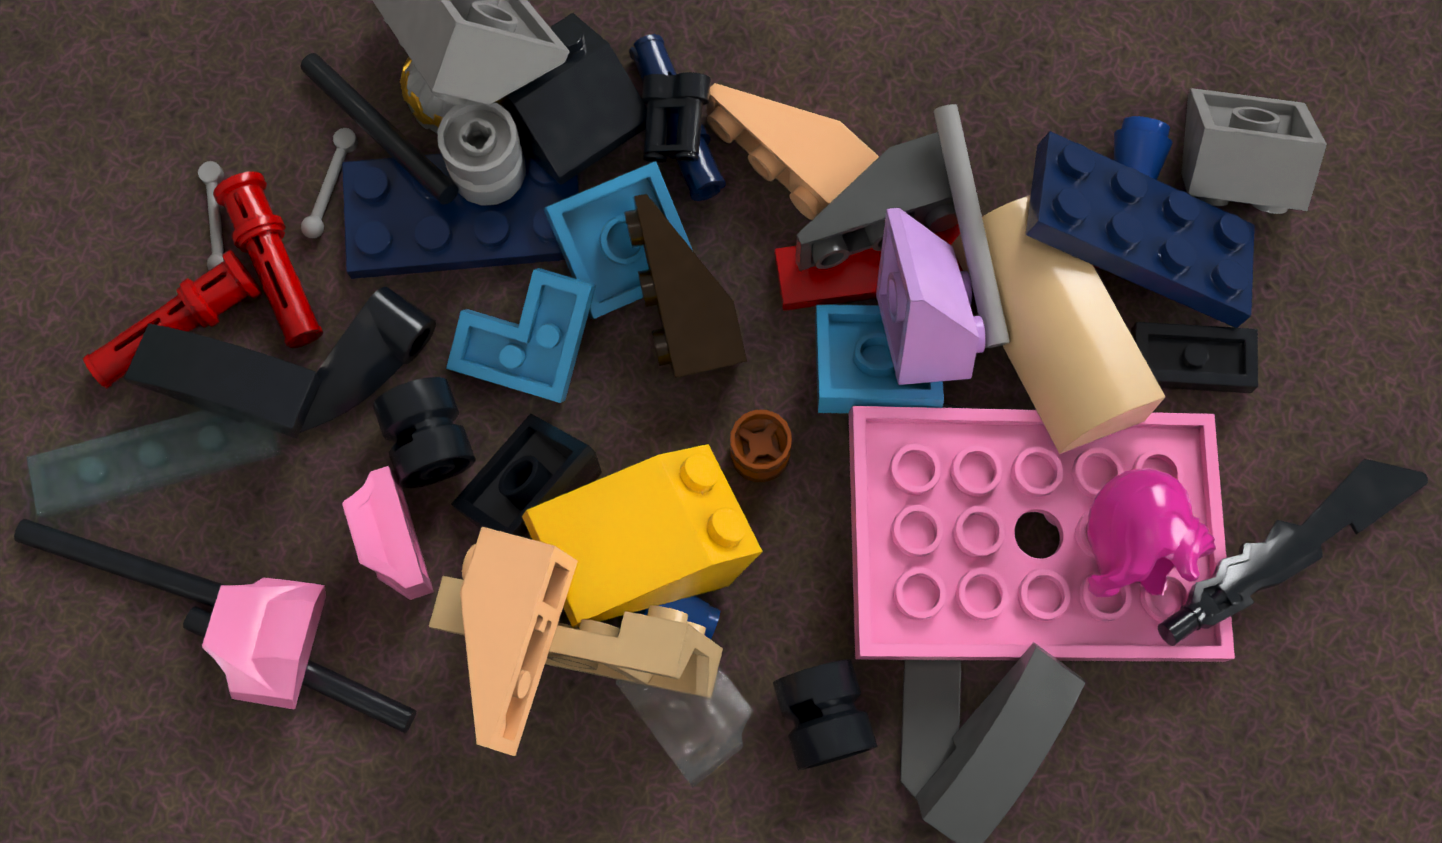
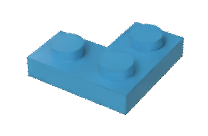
M533 269L519 324L469 309L460 312L446 369L558 403L565 401L596 285L544 269Z

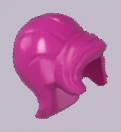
M1135 469L1125 471L1111 479L1098 492L1089 510L1087 538L1095 555L1100 575L1088 577V591L1096 597H1111L1116 595L1121 587L1139 581L1147 593L1161 596L1164 595V591L1167 589V576L1174 567H1176L1180 576L1189 582L1196 581L1199 578L1200 573L1197 567V560L1212 554L1216 550L1215 539L1213 535L1209 534V529L1206 525L1200 523L1199 518L1193 516L1189 494L1179 480L1170 474L1154 469Z

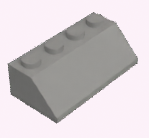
M372 0L382 14L384 21L399 40V44L414 63V67L420 72L430 87L431 93L451 104L464 105L467 100L490 105L566 62L569 54L567 47L528 0Z

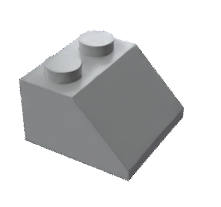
M1190 88L1187 101L1181 175L1188 194L1213 206H1224L1229 201L1250 203L1261 211L1273 214H1282L1287 212L1288 209L1308 211L1327 143L1305 103Z

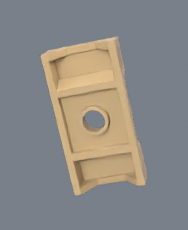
M442 576L429 623L430 628L465 636L460 590L464 580ZM650 605L647 615L624 611L620 629L606 623L582 619L580 627L575 629L571 625L558 622L545 665L711 699L723 648L705 636L706 628L704 626L688 622V614L667 607Z

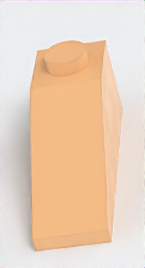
M485 527L481 528L476 544L470 547L464 558L462 566L464 581L460 590L476 743L486 748L516 756L578 561L555 545Z

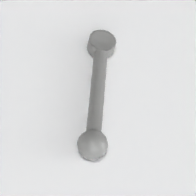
M349 128L339 129L333 136L336 151L312 213L301 222V231L308 238L315 239L324 232L322 218L341 171L342 162H344L347 153L354 151L358 145L355 133Z
M207 161L198 169V175L207 189L212 255L207 260L208 270H211L223 262L222 255L224 254L220 205L216 202L213 192L215 187L222 182L224 172L216 162Z

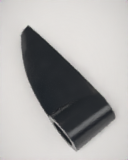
M384 286L378 289L359 311L317 371L320 386L300 433L339 417L371 396L403 364L410 363L418 356L431 339L436 327V320L389 287Z

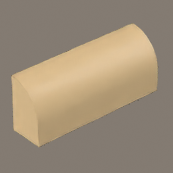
M1029 195L989 212L982 219L1010 343L1003 345L1054 445L1059 454L1145 422L1165 398V395L1093 265L1026 235L1031 196ZM960 234L951 246H953L956 258L963 271H968Z

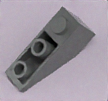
M938 132L889 147L797 234L796 264L799 271L814 266L819 269L831 268L844 262L849 255L870 248L881 251L886 210L890 208H900L933 233L943 232L957 225V216Z

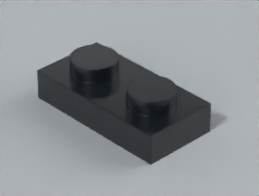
M1136 322L1131 328V335L1160 388L1252 393L1258 388L1257 329Z

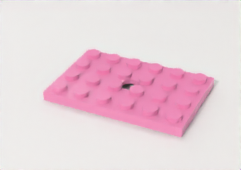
M852 406L848 415L855 659L1019 660L1033 642L1059 661L1226 662L1235 659L1231 616L1208 629L1201 628L1194 631L1175 646L1166 643L1158 632V625L1186 604L1192 585L1196 582L1212 578L1218 562L1226 558L1214 414L1151 413L1145 422L1059 454L1037 410ZM1150 468L1170 474L1179 480L1187 490L1192 504L1193 516L1199 518V522L1205 524L1209 529V534L1213 535L1215 539L1216 550L1212 554L1198 558L1197 567L1200 576L1196 581L1189 582L1180 576L1176 567H1174L1167 576V589L1164 591V595L1157 596L1147 593L1138 581L1121 587L1114 596L1096 597L1088 591V577L1091 575L1099 576L1100 573L1095 555L1087 538L1089 510L1098 492L1107 482L1125 471ZM1029 512L1042 513L1049 523L1057 526L1060 541L1057 550L1050 557L1041 559L1031 557L1018 546L1015 539V526L1023 514Z

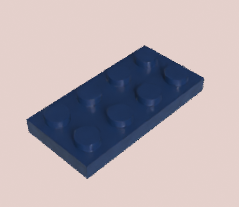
M1051 131L1040 141L1036 150L1026 227L1027 236L1232 327L1238 328L1251 317L1254 224Z
M523 151L526 176L521 188L510 199L496 205H479L467 201L458 193L452 202L443 205L394 158L342 162L346 271L351 279L565 260L543 208L580 193L578 174L560 185ZM441 154L425 155L450 179Z

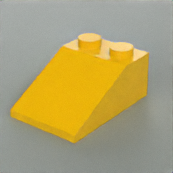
M709 444L656 455L527 509L522 515L532 540L555 545L578 561L563 606L573 629L580 627L582 619L600 622L622 616L624 611L633 613L648 609L650 605L659 606L728 587L763 552Z

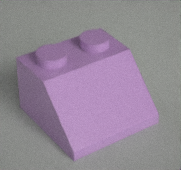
M900 208L887 209L876 297L898 385L971 379L976 353H983L985 349V328L982 317L973 316L971 311L972 285L968 271H960L953 246Z

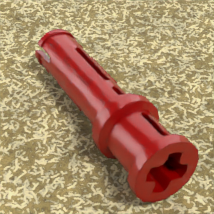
M253 171L233 175L215 187L213 192L215 200L219 205L225 206L235 229L232 233L235 246L240 248L242 252L248 253L264 293L285 337L286 346L290 348L302 347L319 339L323 335V330L318 325L302 288L301 281L282 242L285 235V224L280 216L274 215L264 193L267 183L261 173Z
M228 250L222 255L223 262L195 281L189 278L179 284L180 287L176 289L178 293L176 297L133 324L102 347L83 357L87 369L101 386L108 389L114 382L126 375L149 323L190 332L199 325L204 328L208 326L213 327L220 322L219 315L247 296L255 299L262 294L261 289L250 272L232 250Z

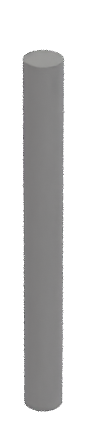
M956 104L945 105L936 108L933 112L978 316L982 317L984 323L985 347L1002 346L1010 343L958 106Z

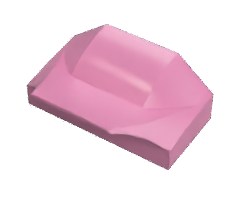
M389 466L371 471L365 484L342 503L359 563L375 571L380 581L410 600L433 593L432 584L404 492L396 474Z
M263 577L254 584L220 586L202 648L214 658L226 674L231 699L295 710L326 598L325 585Z

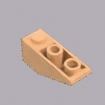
M716 83L710 87L709 103L707 104V122L711 129L726 143H731L735 140L749 153L748 160L757 173L767 181L771 182L776 178L791 192L790 199L794 206L810 220H813L879 158L873 150L838 120Z

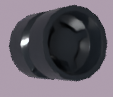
M428 377L413 380L384 392L374 401L373 409L385 440L395 442L389 451V456L401 487L418 488L432 485L463 473L475 463L476 458L465 428L453 423L459 415V410L447 379Z
M851 659L834 661L804 669L773 682L782 717L794 721L795 728L790 732L788 738L798 771L852 757L878 747L868 713L856 709L854 704L861 695V690Z

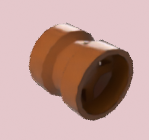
M769 410L750 411L743 414L735 422L730 438L731 461L735 470L743 478L753 482H768L777 478L785 471L790 460L792 433L787 422L779 414Z

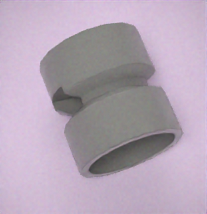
M467 100L464 105L453 106L443 116L437 134L438 147L451 181L458 186V193L467 201L479 205H496L510 199L521 188L526 176L524 154L516 125L510 113L495 102L488 105Z

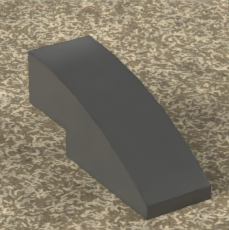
M1033 642L953 736L956 749L916 795L922 819L955 843H984L1024 791L1050 751L1085 685L1084 679Z

